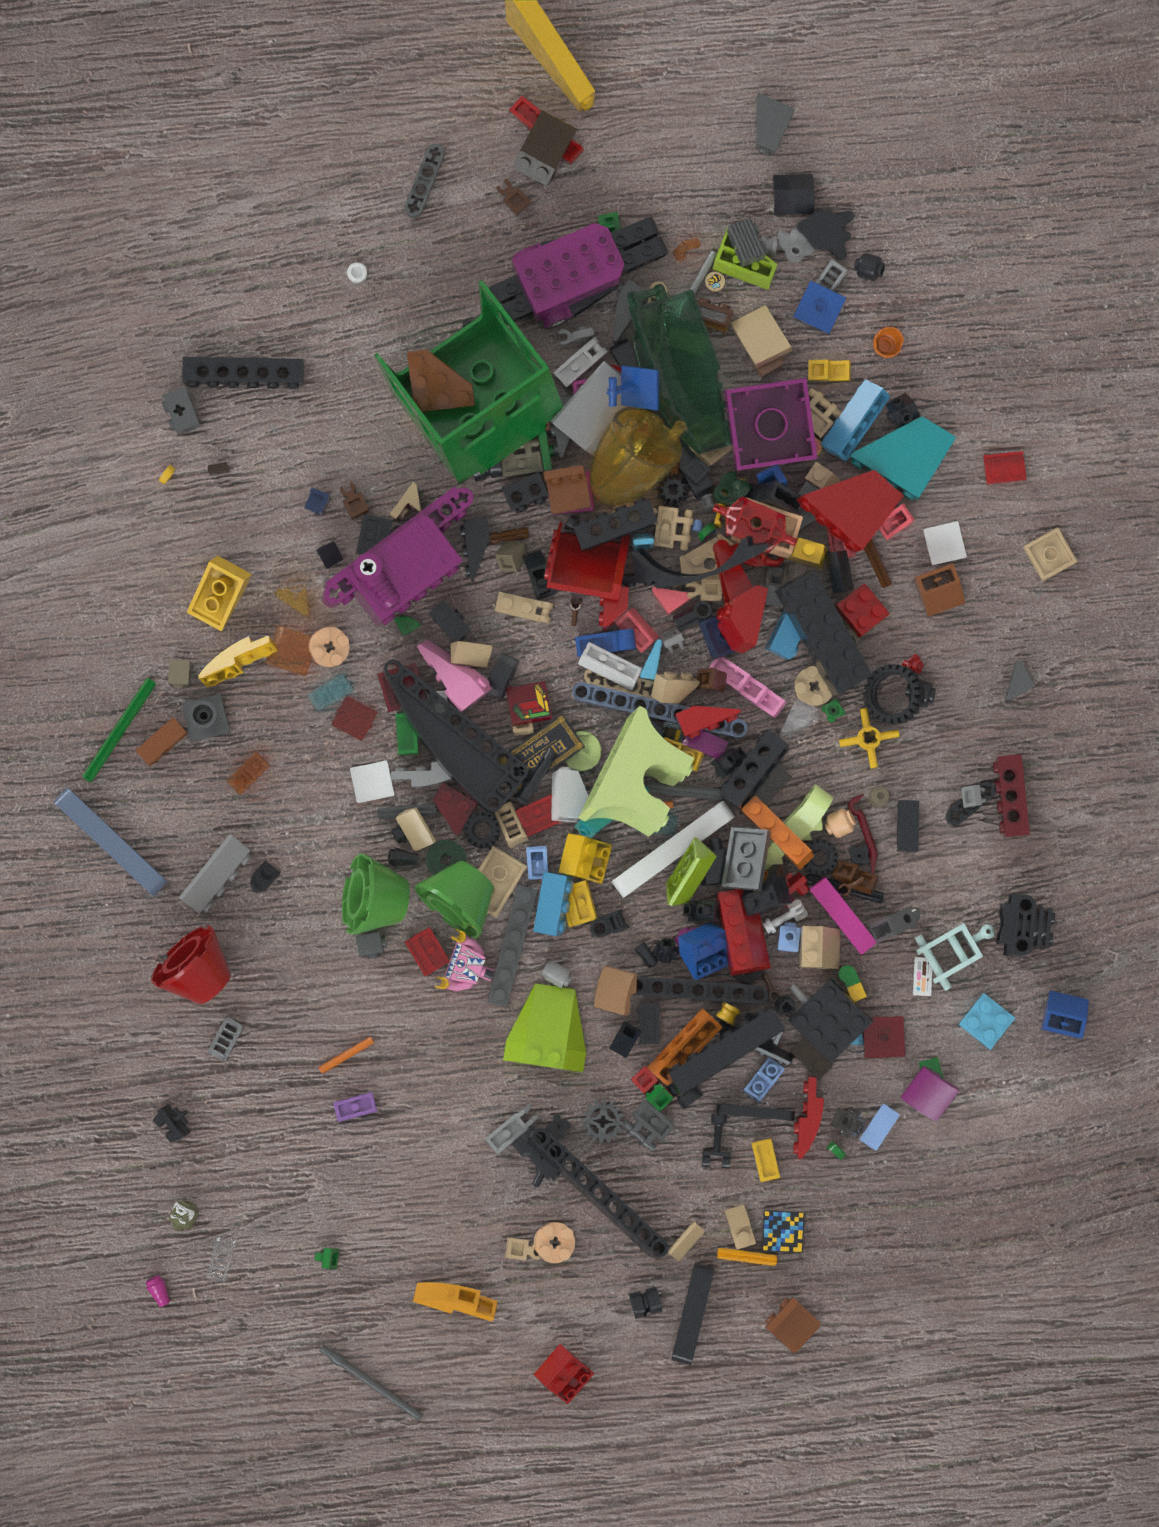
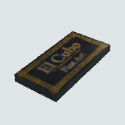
M563 714L509 751L526 765L528 774L525 779H528L547 747L556 752L558 756L545 775L585 748V745ZM503 755L497 761L499 764L504 765L507 763V758ZM518 768L517 770L513 769L515 771L514 775L516 777L518 775L522 776V774L520 773L522 770L520 768ZM523 783L518 786L517 791H519Z

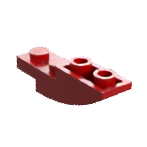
M807 1077V1081L803 1082V1093H807V1102L803 1101V1114H806V1118H798V1122L794 1121V1134L798 1135L797 1142L793 1144V1154H797V1158L800 1159L804 1157L812 1145L822 1118L824 1098H816L817 1077Z

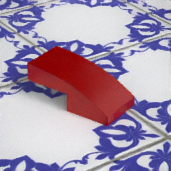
M646 1066L631 1078V1081L645 1096L647 1092L650 1094L655 1089L654 1085L661 1084L665 1088Z

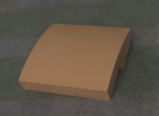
M607 965L604 966L596 989L594 1007L624 1016L629 1015L630 998L632 994H636L637 974Z

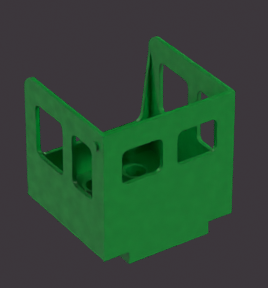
M482 280L478 282L481 307L479 317L431 350L438 359L445 362L456 373L473 384L474 406L421 412L413 401L409 366L396 373L378 353L374 354L393 396L459 485L477 472L482 475L546 430L545 424L550 422L563 408L547 363L542 360ZM500 315L503 317V319L506 321V323H507V324L509 325V327L512 329L513 333H512L511 330L508 328V326L505 324V322L502 320V318L500 317Z

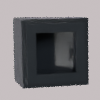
M334 541L316 550L326 569L344 560Z

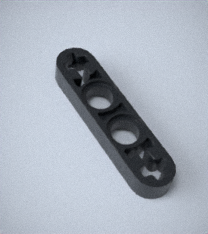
M716 1104V1114L787 1121L795 1120V1111Z

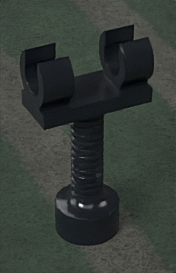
M711 1114V1122L715 1126L714 1149L712 1151L703 1150L702 1167H709L710 1155L723 1156L722 1168L730 1169L731 1152H721L722 1126L727 1123V1115Z

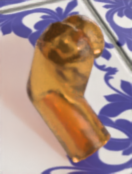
M693 238L682 241L673 251L675 260H684L686 258L684 252L700 247L699 239Z

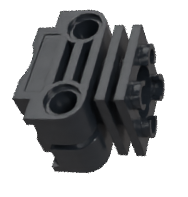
M1015 893L1009 895L1008 903L999 905L1000 928L996 937V945H1004L1003 956L1021 957L1029 954L1032 948L1048 949L1053 944V933H1050L1051 924L1055 923V913L1052 912L1053 908L1048 907L1044 909L1041 906L1036 908L1035 899L1029 895ZM1021 901H1025L1027 903V911L1021 909ZM1018 941H1021L1024 945L1022 952L1016 948Z

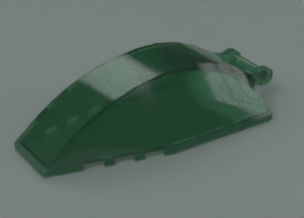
M662 284L637 293L635 291L629 292L627 300L630 304L629 311L632 318L633 342L638 366L640 368L659 370V411L675 433L699 455L732 445L729 421L725 420L724 415L726 402L722 401L721 396L723 382L719 383L718 371L721 370L693 290H688L669 298ZM653 296L657 297L658 301L643 305L640 302L642 299Z

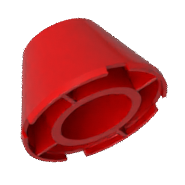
M207 925L208 928L206 929L201 926L178 941L166 953L169 957L163 964L159 962L156 966L151 982L158 988L197 1004H204L214 998L228 983L231 972L212 926Z

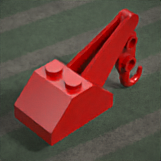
M723 539L714 543L713 552L717 568L729 560L739 543L730 546ZM762 552L742 564L752 567H777L784 562L785 558L779 556L778 559H771ZM739 564L719 573L725 605L720 607L717 612V619H719L717 626L731 650L743 654L757 644L768 588L759 585L753 587Z

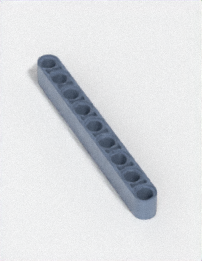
M584 682L577 683L572 691L573 698L578 702L628 714L636 710L634 705L637 701H643L650 719L675 725L679 724L674 718V712L690 708L673 703H661L656 699ZM579 687L587 690L585 697H578L575 692ZM598 692H604L607 698L605 701L599 702L596 700L595 695ZM619 696L626 699V704L622 707L615 704V699ZM658 705L665 708V714L662 716H658L654 712V708ZM736 719L729 723L726 720L723 721L724 727L720 730L713 729L709 731L708 728L702 730L740 739L745 736L748 726L745 721ZM741 724L744 728L743 733H734L733 726Z

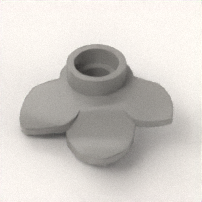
M797 227L790 234L781 230L778 233V245L785 251V257L791 263L800 262L804 256L811 255L815 250L810 246L811 244L803 234L798 232Z

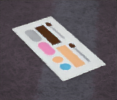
M915 957L913 995L931 996L932 968L926 957Z

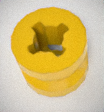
M723 1002L721 1005L722 1009L720 1012H717L716 1017L734 1025V1019L741 1011Z

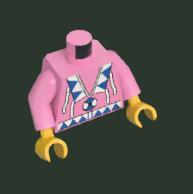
M455 929L459 932V936L457 938L451 936V938L457 944L445 976L436 977V979L441 980V985L435 986V988L462 991L470 989L473 984L477 985L479 977L491 981L494 969L484 966L486 960L484 950L476 940L466 935L462 930Z

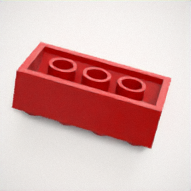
M742 889L718 892L715 897L716 901L719 902L717 909L719 910L721 929L725 930L727 959L731 976L771 969L760 915H746L742 901L744 891Z

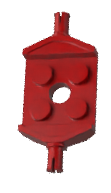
M745 497L739 498L731 507L728 506L726 508L716 503L713 508L714 512L726 517L725 529L727 536L730 534L742 539L753 535L754 543L773 541L774 545L768 548L766 553L771 552L781 542L796 546L798 539L787 535L784 514ZM757 518L761 521L762 525L759 528H754L751 526L750 521Z

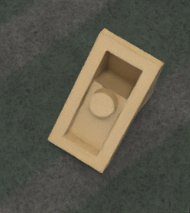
M414 482L390 513V517L396 522L399 518L403 519L409 511L407 509L408 506L418 513L421 512L418 489Z
M744 1204L724 1210L736 1250L756 1244Z

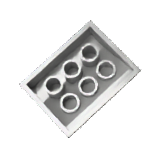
M605 361L551 420L557 428L595 458H598L641 410V408L622 406L621 394L617 395L616 407L608 406V378L616 377L617 386L621 385V373Z

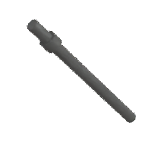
M323 1344L319 1351L330 1358L333 1364L337 1367L340 1365L403 1411L420 1421L423 1416L421 1412L345 1360V1356L339 1352L335 1353Z

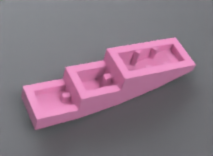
M724 657L715 659L709 667L726 672L727 686L774 719L787 703L765 685L751 677L750 674Z

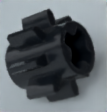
M663 938L661 941H657L653 954L658 955L657 960L660 962L670 963L672 960H676L677 955H679V947L675 946L674 940Z

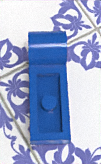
M634 629L575 637L577 657L582 656L588 642L610 653L636 649Z

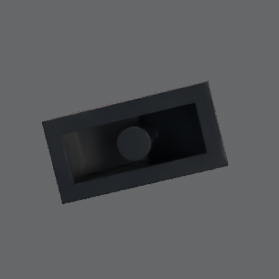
M539 550L522 556L536 599L540 600L556 594L555 589L547 588L548 579H544L547 563L542 551Z

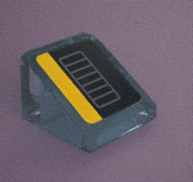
M665 721L662 737L680 742L682 731L679 724Z

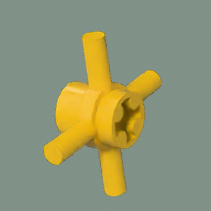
M868 708L860 709L863 728L856 737L839 739V746L845 747L858 744L862 749L867 750L870 769L878 768L875 748L879 746L881 740L899 737V731L896 729L879 732L870 724ZM866 733H869L870 736L875 737V740L867 744L864 742V737Z

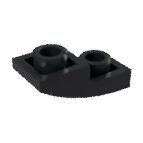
M505 653L499 655L488 678L489 685L492 687L488 694L499 699L504 698L510 680L514 679L520 660Z

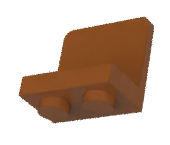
M786 1297L779 1305L781 1309L776 1314L772 1313L765 1320L767 1323L765 1328L790 1351L796 1353L818 1330L821 1324L793 1297L788 1299Z

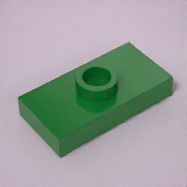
M545 430L538 435L544 472L552 470L550 458L554 457L552 445L548 446Z

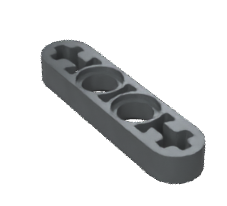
M432 144L427 148L405 203V212L410 218H418L422 214L444 159V149L439 144ZM436 149H438L440 156H436L434 160V163L437 164V166L431 163L432 153H430L431 151L434 152ZM431 167L434 170V174L431 177L424 176L422 173L424 168ZM417 186H425L427 188L426 193L418 195L415 192ZM412 196L418 199L417 208L419 210L414 211V213H411L410 208H408L415 203V199H412Z

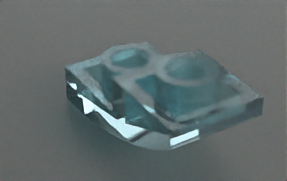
M341 673L307 696L317 712H320L354 691V688L345 674Z

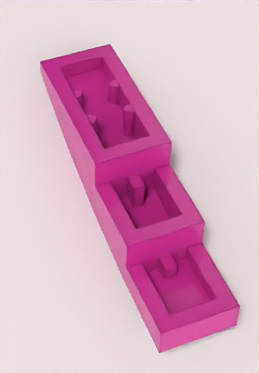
M826 877L809 889L861 955L876 944L875 939Z

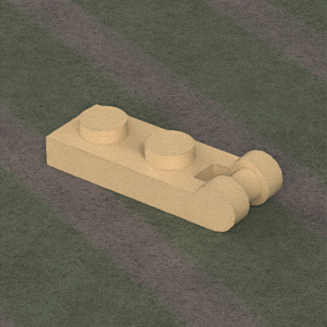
M499 592L495 612L549 624L551 619L549 614L550 610H553L554 604ZM537 607L542 608L541 615L536 614Z

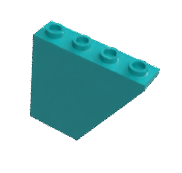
M922 416L858 449L851 454L849 459L852 461L851 464L858 469L863 467L868 471L876 470L895 489L902 491V495L911 501L913 499L918 500L956 439V436Z

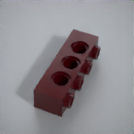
M1022 754L998 756L996 761L993 762L994 774L997 773L998 781L995 782L996 794L999 793L1000 801L997 802L998 814L1001 813L1002 821L999 822L1000 834L1003 833L1004 838L1030 835ZM1005 771L1013 773V781L1008 782L1004 779ZM1007 791L1015 793V801L1010 802L1006 799ZM1009 811L1017 813L1018 819L1016 822L1008 819Z

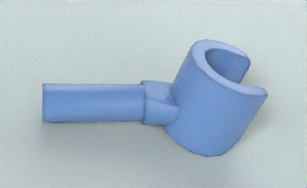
M694 519L691 531L700 532L703 527L702 522Z

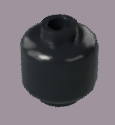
M864 253L860 258L856 259L854 269L857 270L859 278L876 281L883 276L885 263H883L880 256Z
M922 680L923 683L921 685L925 688L923 692L925 700H922V703H924L923 707H928L929 704L934 702L936 688H933L931 682ZM908 684L905 696L909 697L910 703L912 691L910 685Z

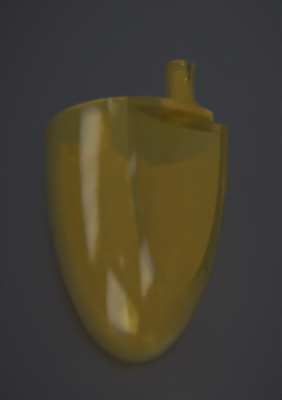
M626 407L616 412L603 432L592 459L590 488L594 498L603 505L619 506L636 500L654 488L679 462L682 455L679 438L686 431V424L678 420L671 429H668L664 425L663 419L642 408Z

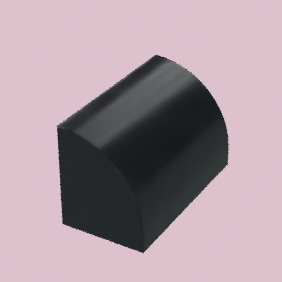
M847 550L826 553L832 592L839 593L854 590Z

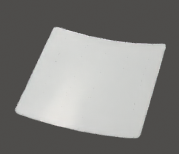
M958 521L923 530L932 565L967 557Z
M386 760L350 768L357 803L394 796L388 762Z

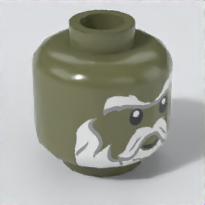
M184 1199L181 1202H176L169 1215V1220L173 1223L172 1227L179 1231L193 1228L199 1215L196 1209L197 1206Z

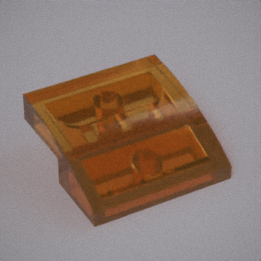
M277 625L272 640L276 643L278 651L268 656L265 664L306 676L312 659L308 648L311 636Z

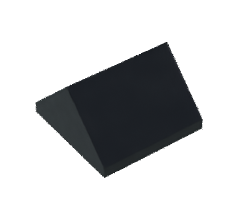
M813 174L773 175L774 215L814 213L815 189Z

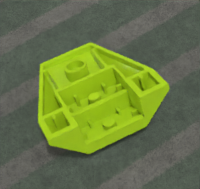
M535 983L506 1040L503 1061L583 1072L586 1049L575 989Z

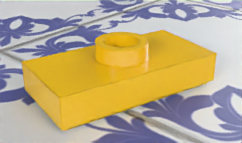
M771 1138L752 1142L751 1145L760 1182L781 1178Z

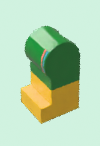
M849 965L841 967L837 975L838 979L844 983L848 995L855 1002L867 997L856 970Z

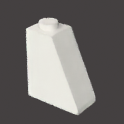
M560 767L552 773L551 820L577 823L579 820L578 816L588 798V794L579 771L571 770L570 767Z

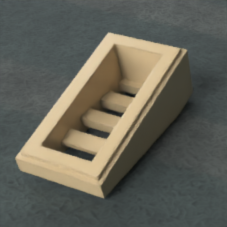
M512 802L505 803L494 814L509 847L512 848L528 841V837ZM508 810H511V813L503 817H500V814ZM513 817H514V819H515V820H513V821H511V822H508V823H506V824L503 823L504 821L509 820V819H511V818H513ZM516 825L518 826V828H515V829H513V830L507 832V829H509V828H511V827H513V826H516ZM521 832V834L510 839L511 836H514Z

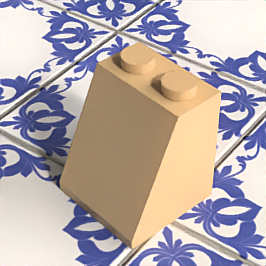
M822 926L800 927L799 968L839 970L840 929Z

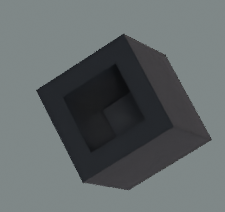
M624 1021L609 1049L627 1058L641 1030Z

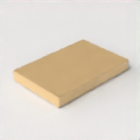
M766 305L730 322L732 329L756 368L792 351L789 342Z
M492 846L478 870L494 886L488 914L497 918L527 866L495 846Z

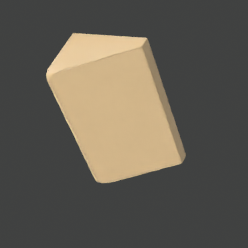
M463 641L451 643V663L487 668L492 645Z
M417 808L404 810L396 817L398 824L414 851L436 842Z
M692 1222L669 1248L668 1253L677 1261H680L703 1235L704 1229L696 1222Z

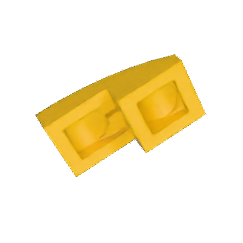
M808 360V380L851 381V361Z

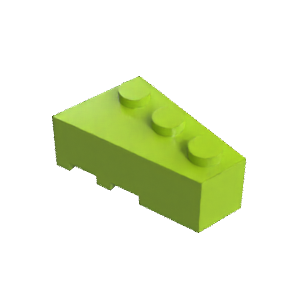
M726 229L712 270L769 290L777 263L765 255L763 260L741 267Z

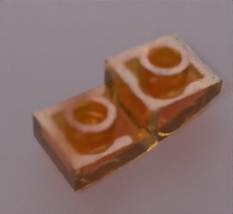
M256 751L226 782L239 795H242L271 765Z

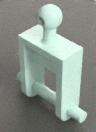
M963 923L928 944L921 934L915 938L920 947L916 952L918 955L924 954L937 976L933 979L934 983L940 982L946 991L952 987L947 979L948 976L983 957L976 943L984 938L991 939L995 934V929L992 925L986 924L981 927L980 932L971 936ZM960 931L974 954L969 959L954 935ZM948 939L961 963L943 972L930 948Z

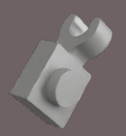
M588 326L578 327L573 333H570L568 330H560L558 332L559 336H567V340L562 341L561 346L594 338L593 328H588Z

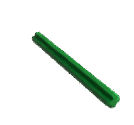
M146 678L82 775L88 782L94 780L156 686L155 681Z

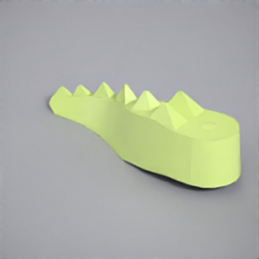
M815 784L803 801L783 823L799 839L812 840L810 832L823 829L822 816L832 803L833 797ZM772 840L769 843L765 870L769 869L773 864H783L782 857L784 853Z

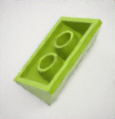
M696 837L693 838L665 883L667 901L670 906L686 904L690 901L717 857Z

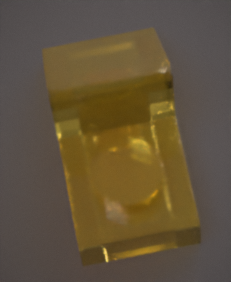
M305 586L296 598H293L295 594L286 587L284 590L281 588L276 590L274 593L276 597L309 619L310 611Z

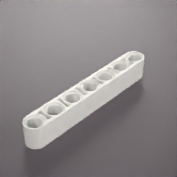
M723 800L615 878L612 884L623 898L680 858L694 837L702 842L736 816Z

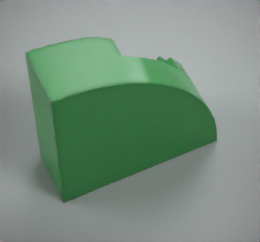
M399 616L394 618L403 636L421 627L420 623L411 617Z

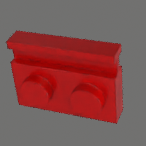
M1023 451L983 455L986 485L1026 481Z
M552 794L515 810L527 837L562 822L551 820Z
M430 927L405 941L406 946L425 977L450 962Z

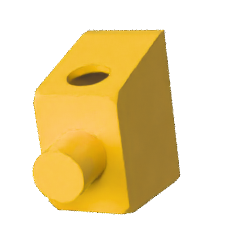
M797 537L796 546L787 560L822 570L826 558L825 554L828 552L826 546Z

